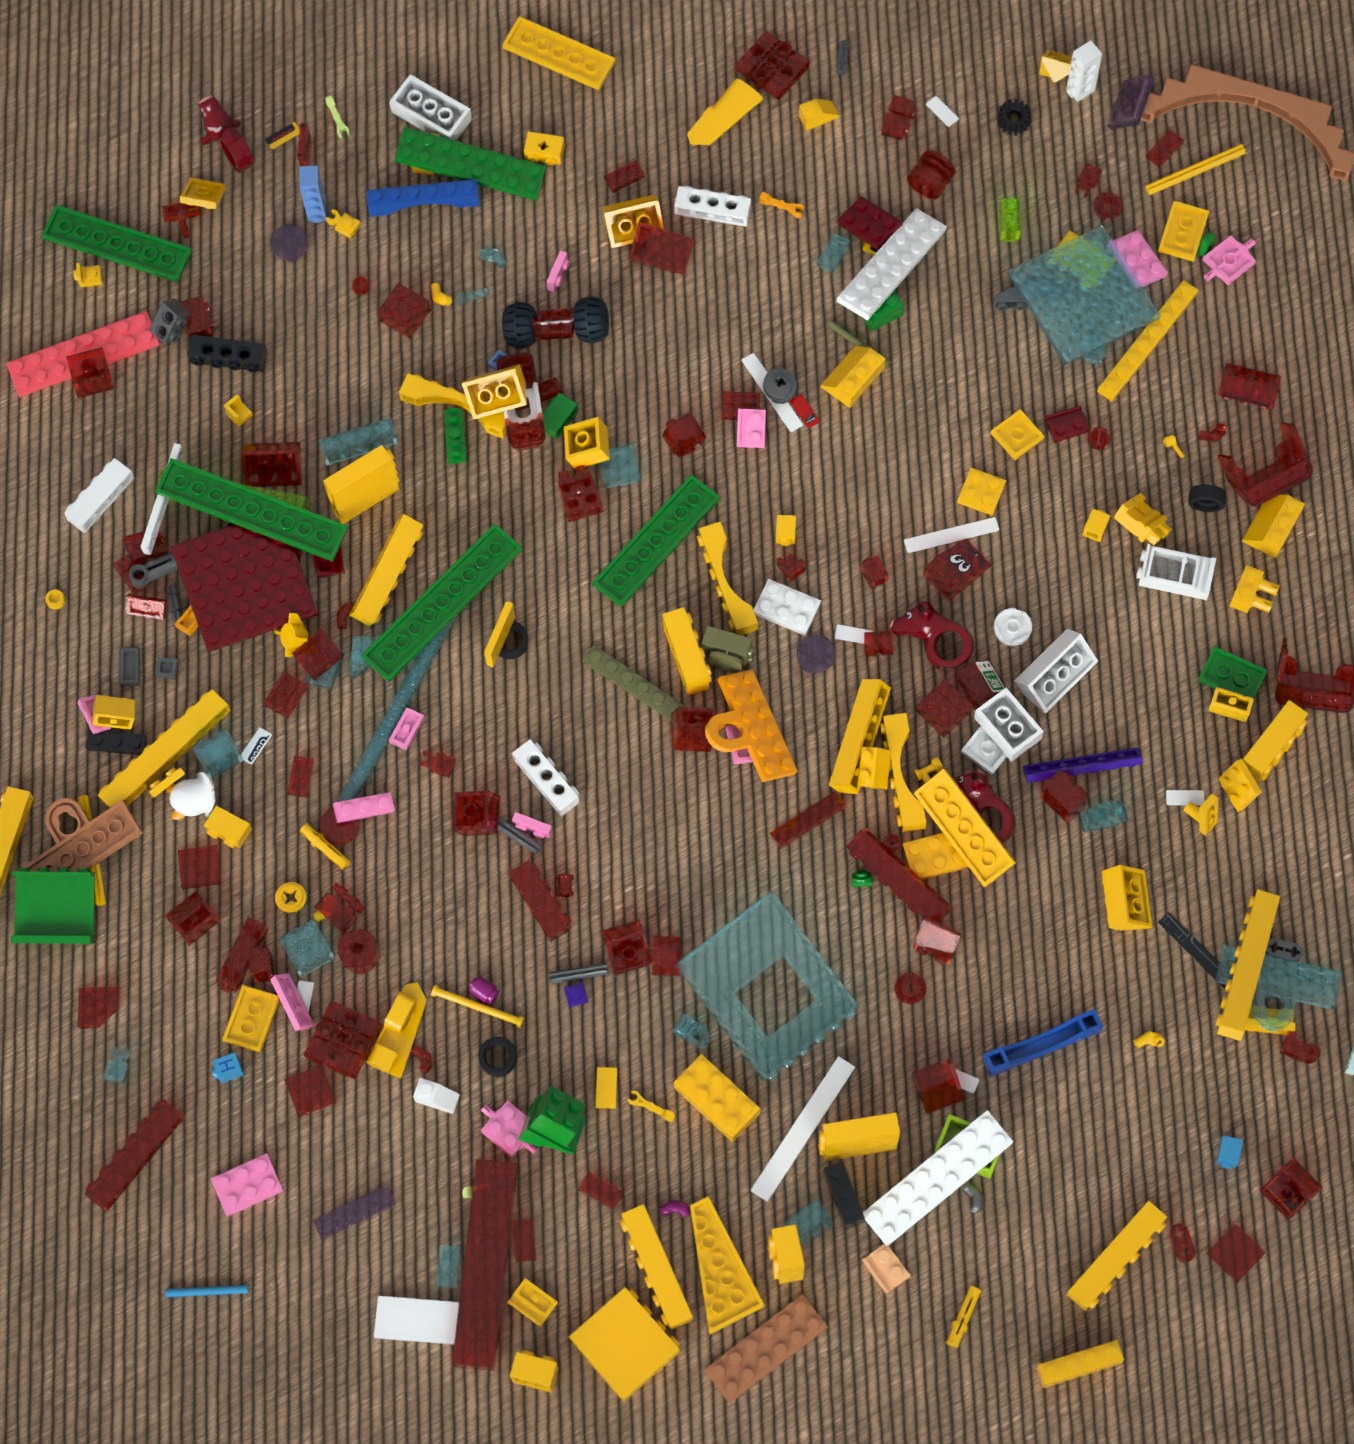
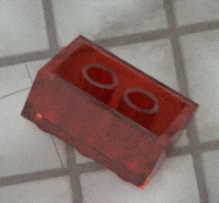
M1226 362L1218 395L1225 400L1235 399L1245 405L1255 404L1262 409H1273L1279 391L1281 376Z
M301 442L246 443L243 445L241 453L245 487L302 485Z

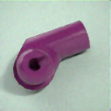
M672 1200L658 1208L663 1217L672 1212L679 1213L681 1217H686L690 1213L689 1206L685 1202Z

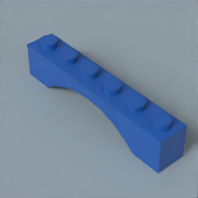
M477 179L366 190L370 217L389 215L403 208L423 204H446L461 208L480 206Z
M1093 1009L1042 1034L984 1053L982 1061L991 1078L1099 1034L1102 1031L1103 1025L1096 1010Z

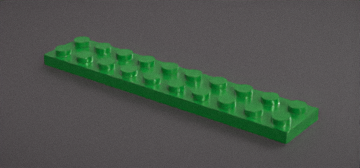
M170 458L155 490L158 495L332 562L348 530L347 525Z
M494 523L361 654V658L390 683L523 550V547Z

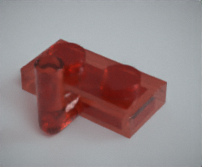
M185 203L162 206L164 222L179 220L183 238L190 237L186 218L201 216L200 206H191Z

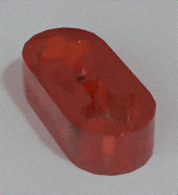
M1175 1224L1169 1231L1175 1255L1180 1262L1189 1263L1195 1257L1192 1239L1185 1225ZM1177 1228L1179 1231L1184 1232L1181 1236L1182 1242H1180L1178 1236H1174ZM1182 1245L1185 1246L1186 1251L1191 1252L1188 1258L1180 1254L1183 1251Z

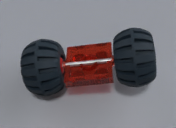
M588 296L577 301L574 308L539 310L537 318V313L532 305L524 302L512 303L504 309L502 314L504 339L509 346L524 349L533 345L537 340L573 338L575 330L579 340L586 343H596L602 341L608 335V308L602 299Z

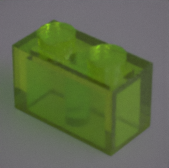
M1019 198L1000 199V242L1019 241L1021 231Z

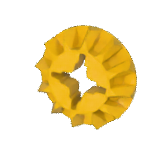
M295 882L284 883L277 889L275 894L277 906L281 911L287 913L298 912V910L304 908V904L307 901L305 889ZM285 893L290 896L295 894L294 897L297 902L290 901L287 903L288 898Z

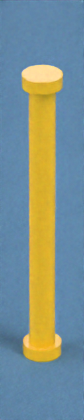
M434 985L431 996L433 997L439 996L516 1024L518 1028H521L525 1017L523 1016L517 1017L440 989L438 985Z

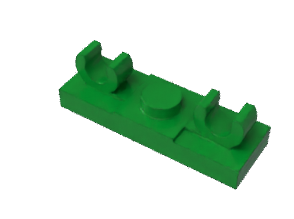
M449 408L444 410L448 464L466 463L463 409Z

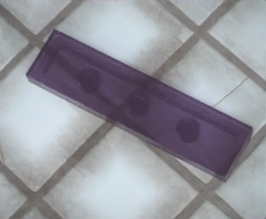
M386 1185L313 1222L321 1239L324 1240L396 1205Z

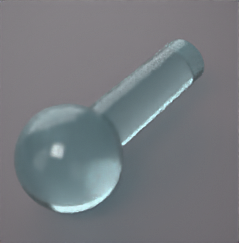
M488 287L470 293L461 291L456 294L455 301L459 306H466L470 300L489 295L490 291Z

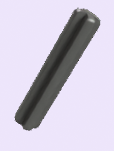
M494 815L491 819V825L532 853L538 854L541 850V844L500 816Z
M603 963L550 972L549 980L553 984L607 975V965Z

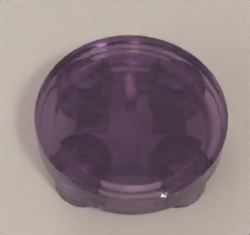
M296 225L279 227L274 231L270 240L273 253L278 258L289 262H295L297 258L306 252L308 247L306 233Z
M822 635L807 636L801 640L797 647V661L807 673L824 672L833 665L835 659L834 645L828 638Z

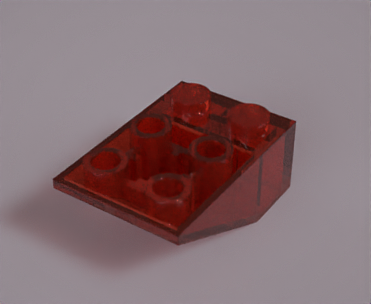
M638 222L629 259L634 263L685 275L694 239Z

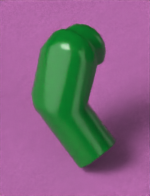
M1208 232L1201 237L1197 255L1205 256L1207 254L1208 248L1215 242L1216 237L1214 233Z

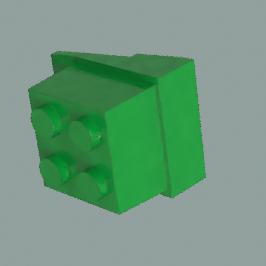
M550 1086L542 1096L538 1095L530 1105L518 1140L539 1147L543 1145L573 1155L586 1118L582 1117L586 1104Z

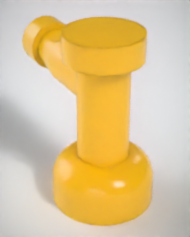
M935 757L931 760L930 765L920 770L916 769L913 772L918 781L923 780L926 783L931 779L929 773L933 771L939 773L944 768L939 758Z

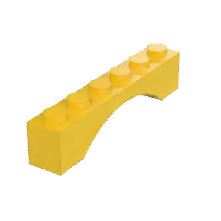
M408 373L399 390L400 400L415 406L444 403L458 406L472 414L465 394L458 392L455 388L441 386L436 381L432 380L430 382L425 380L418 374L412 375ZM504 411L477 418L487 433L504 439L510 426L504 418Z
M721 522L699 528V535L696 536L699 546L704 548L703 557L705 563L710 564V577L712 581L715 580L717 586H715L717 596L722 597L724 602L721 605L724 614L729 616L728 625L730 631L743 635L758 630V621L752 606L734 593L724 576L722 560L727 546V538Z
M907 714L883 716V722L880 723L881 735L885 734L886 741H883V748L891 750L889 771L892 773V778H889L891 790L894 789L896 795L893 797L894 808H898L899 815H896L897 826H901L902 833L926 829L927 823L924 807L909 791L901 772L900 756L910 732Z

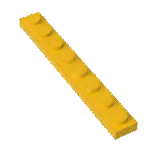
M1185 280L1181 282L1098 387V393L1110 401H1114L1198 294L1199 290Z

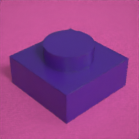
M583 982L564 987L569 1008L589 1003Z

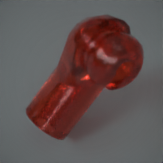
M1219 423L1211 432L1200 430L1199 440L1218 441L1225 435L1226 426Z
M344 603L337 612L338 629L343 630L347 628L346 617L351 612L354 606L353 603Z
M415 1045L411 1054L420 1059L421 1065L419 1070L422 1073H429L433 1067L432 1056L429 1052Z

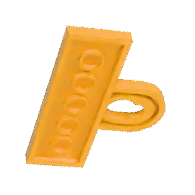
M753 669L720 676L717 681L731 711L717 714L709 720L705 727V735L708 742L715 749L722 752H732L747 748L762 782L795 775L798 770ZM727 724H732L739 729L740 737L724 739L719 735V730L723 729Z

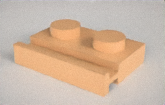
M885 1244L862 1259L866 1268L886 1294L911 1276L891 1248Z

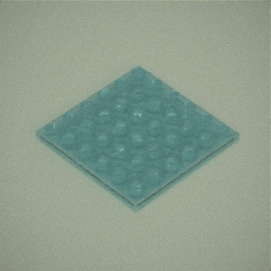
M1103 225L1011 268L1007 272L1065 365L1149 325L1161 317Z

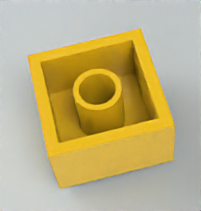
M599 417L564 427L566 460L575 469L610 460L608 427Z
M522 1350V1353L516 1352L510 1378L514 1383L552 1393L559 1367L552 1357L542 1355V1358L534 1356L533 1352Z

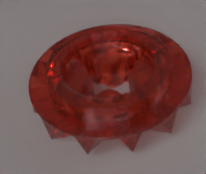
M1110 192L1099 194L1093 203V211L1096 212L1097 217L1100 216L1104 220H1113L1115 217H1119L1123 209L1120 197ZM1105 201L1109 206H1112L1110 211L1107 208H1104Z
M913 972L904 973L897 978L894 991L897 998L903 1003L915 1004L924 998L926 983L920 975ZM907 981L911 985H917L914 988V995L910 990H905L907 988Z

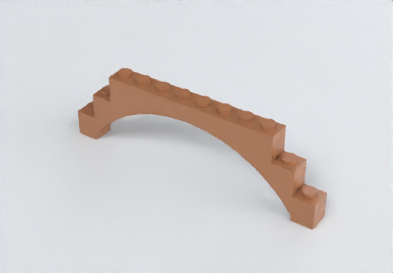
M1194 65L1190 66L1185 83L1178 79L1167 78L1161 96L1153 92L1143 91L1135 119L1152 124L1154 119L1167 112L1203 102L1240 103L1273 113L1296 127L1314 144L1330 170L1329 176L1344 181L1348 180L1354 162V153L1346 149H1339L1344 130L1337 126L1327 125L1332 106L1325 102L1313 101L1307 97L1296 96L1287 91H1279L1270 86H1262L1253 81H1245L1236 76H1228L1219 71L1204 69L1202 66Z

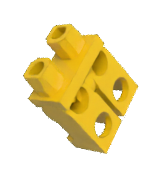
M1139 493L1122 504L1114 519L1132 534L1138 536L1140 542L1143 543L1148 540L1151 544L1156 545L1161 538L1165 539L1172 529L1165 524L1168 518L1165 515L1161 516L1159 511L1149 507L1144 502L1146 497Z

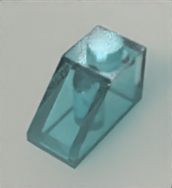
M353 636L349 670L351 678H357L370 667L361 658V654L377 640L376 637Z
M1108 800L1079 813L1084 832L1112 828L1128 821L1125 804L1120 801Z

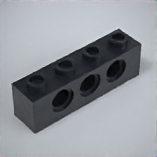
M191 335L187 355L190 363L196 366L210 365L214 368L227 367L231 370L243 369L257 373L258 371L264 372L267 349L266 345L262 343ZM208 351H213V352H212L211 354H209V355H206V354H205V353L208 352ZM227 353L231 354L228 357H224V355ZM243 356H249L247 359H242Z

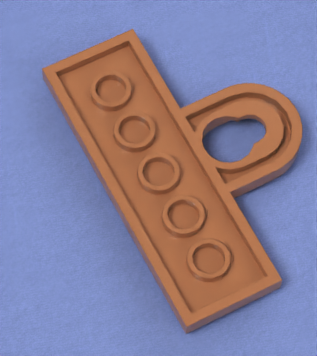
M68 798L59 799L48 808L45 816L46 826L56 845L24 867L30 868V872H38V868H50V872H57L58 868H70V872H77V868L91 869L143 834L123 800L90 821L79 803ZM64 812L75 817L78 822L77 829L72 834L66 835L60 828L61 822L59 817Z

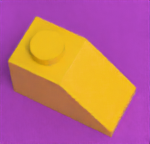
M813 99L799 105V118L806 131L840 117L833 102L829 100Z

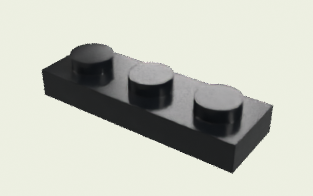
M88 730L86 749L88 751L141 755L146 747L147 736L110 731L93 734L91 730Z

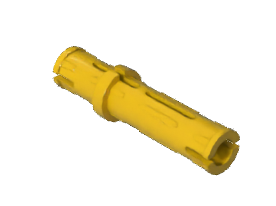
M308 823L303 825L299 832L311 842L314 848L320 849L341 870H345L349 866L351 861L330 844L322 833L319 834Z
M969 1286L958 1316L952 1322L953 1328L946 1344L954 1348L959 1347L964 1332L968 1330L967 1324L982 1292L980 1289ZM970 1300H971V1303H970V1305H969V1307H968V1310H967V1312H966V1315H965V1311H966L967 1306H968V1304H969V1302H970Z

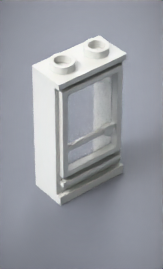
M1151 544L1147 545L1146 550H1142L1140 561L1144 562L1143 566L1138 568L1136 577L1140 579L1139 586L1207 600L1216 558H1207L1156 547Z

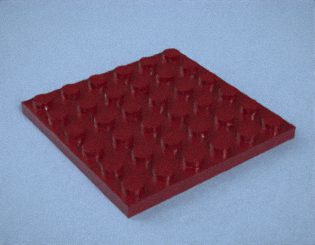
M236 524L170 546L208 652L282 628L283 625L288 623L289 613H297L301 621L318 616L293 546Z

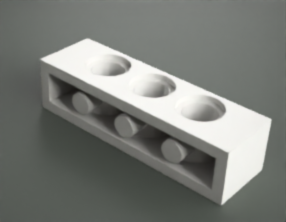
M1092 41L1073 51L1067 93L1077 102L1093 93L1096 88L1102 53Z
M679 186L674 211L676 215L747 227L751 210V198L743 195H729L725 192H711L708 189L699 190L693 189L690 186ZM697 200V201H699V202H698V203H692L691 201Z
M528 740L512 753V758L562 817L579 804L578 796L580 794L574 786L570 787L567 784V778L561 771L559 773L554 768L555 764L551 758H546L542 754L543 749L537 742L534 744L531 740ZM534 759L540 761V763L535 766L530 764V762ZM545 774L552 775L549 780H544L542 777ZM558 788L564 789L562 794L554 793Z

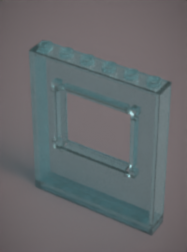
M773 891L768 892L675 964L761 1080L768 1079L770 1081L779 1074L777 1071L781 1067L785 1069L794 1063L793 1058L798 1054L802 1056L810 1050L808 1046L813 1042L816 1044L821 1042L825 1038L824 1034L827 1031H835L841 1026L840 1021L845 1017L847 1020L857 1013L855 1010L859 1007ZM783 956L816 1001L770 1037H767L735 993Z

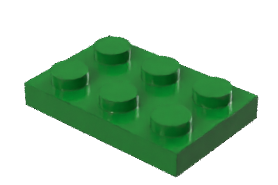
M1214 646L1198 682L1214 689L1219 687L1242 694L1244 697L1248 696L1255 699L1268 670Z

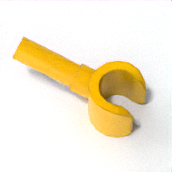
M1169 435L1164 437V446L1166 448L1172 446L1180 458H1184L1185 455L1178 447L1175 436Z

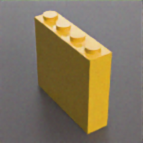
M383 445L323 480L331 509L340 523L348 522L400 490L398 485L400 480L397 476L398 472L395 468L394 456L389 449L385 450Z
M897 1113L823 1124L822 1131H819V1155L824 1156V1161L897 1150L900 1136Z
M623 1288L569 1336L570 1341L623 1402L680 1353L678 1348L680 1346L679 1342L673 1336L668 1337L664 1332L667 1330L659 1320L655 1322L651 1317L653 1314L646 1305L641 1306L637 1301L639 1299L637 1294L632 1289L628 1291L626 1288Z

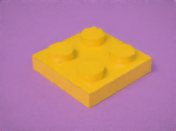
M190 177L180 195V203L216 209L226 191V184Z
M1021 409L991 430V435L1014 461L1044 440V435Z
M970 468L957 503L993 516L1006 480Z
M1243 759L1235 761L1218 778L1237 812L1244 810L1262 793Z

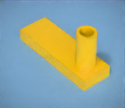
M1213 793L1200 807H1197L1190 801L1183 810L1199 822V831L1203 835H1206L1218 823V797Z

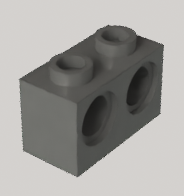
M175 298L163 301L149 331L163 344L175 342L179 339L180 332L186 324L190 312Z

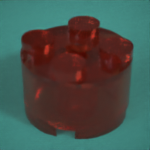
M687 413L678 420L672 419L666 423L667 428L662 434L669 449L677 457L690 454L696 450L694 446L698 443L701 446L706 440L704 431L692 413Z
M354 929L348 931L338 941V955L347 970L363 974L375 967L380 951L375 938L367 930ZM357 949L361 950L360 954H357Z
M653 936V947H656V949H652V961L656 962V964H652V976H680L681 937Z

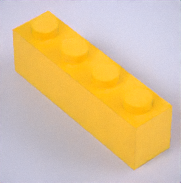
M1115 1340L1039 1364L1036 1369L1042 1387L1045 1388L1122 1364L1124 1358L1119 1343Z

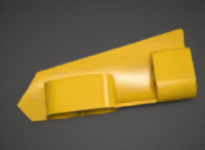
M736 78L715 105L709 106L687 133L690 145H711L763 100V97L747 83Z
M418 982L405 985L402 992H399L385 1019V1026L366 1061L372 1067L398 1078H401L427 1002Z

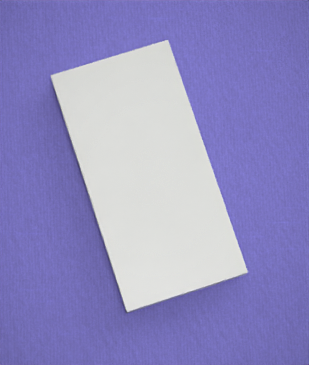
M378 1296L374 1338L456 1345L461 1303Z

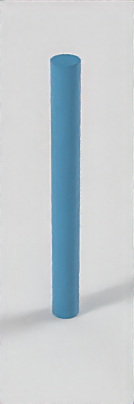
M248 1285L166 1289L165 1295L166 1297L240 1294L248 1293L249 1288Z

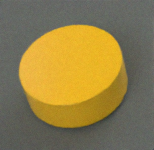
M58 589L49 591L45 597L47 605L55 610L62 608L66 601L63 592Z

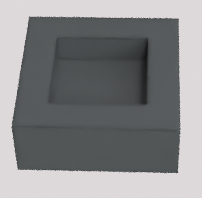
M158 657L156 678L176 680L178 660Z

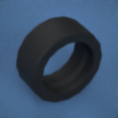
M1195 485L1189 491L1188 503L1190 507L1198 511L1217 512L1225 507L1226 492L1221 487L1215 485Z
M513 621L510 630L520 634L521 643L512 650L502 648L499 656L505 659L520 657L528 647L527 632L520 623Z
M492 1037L487 1039L481 1045L478 1052L479 1063L488 1075L494 1077L505 1076L515 1068L517 1053L513 1044L506 1038ZM496 1045L505 1047L509 1052V1061L501 1068L491 1067L486 1061L487 1051Z

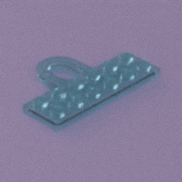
M1223 944L1216 977L1217 983L1227 984L1228 979L1232 980L1233 975L1229 973L1232 963L1237 962V958L1234 957L1237 947ZM1265 954L1254 995L1253 1018L1262 1028L1270 1031H1279L1287 1027L1291 1022L1296 1001L1335 1010L1342 972ZM1269 996L1279 997L1283 1002V1009L1279 1011L1276 1017H1271L1267 1014L1264 1002Z

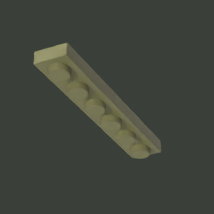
M595 645L592 646L582 659L583 663L675 725L680 722L688 711L686 706Z

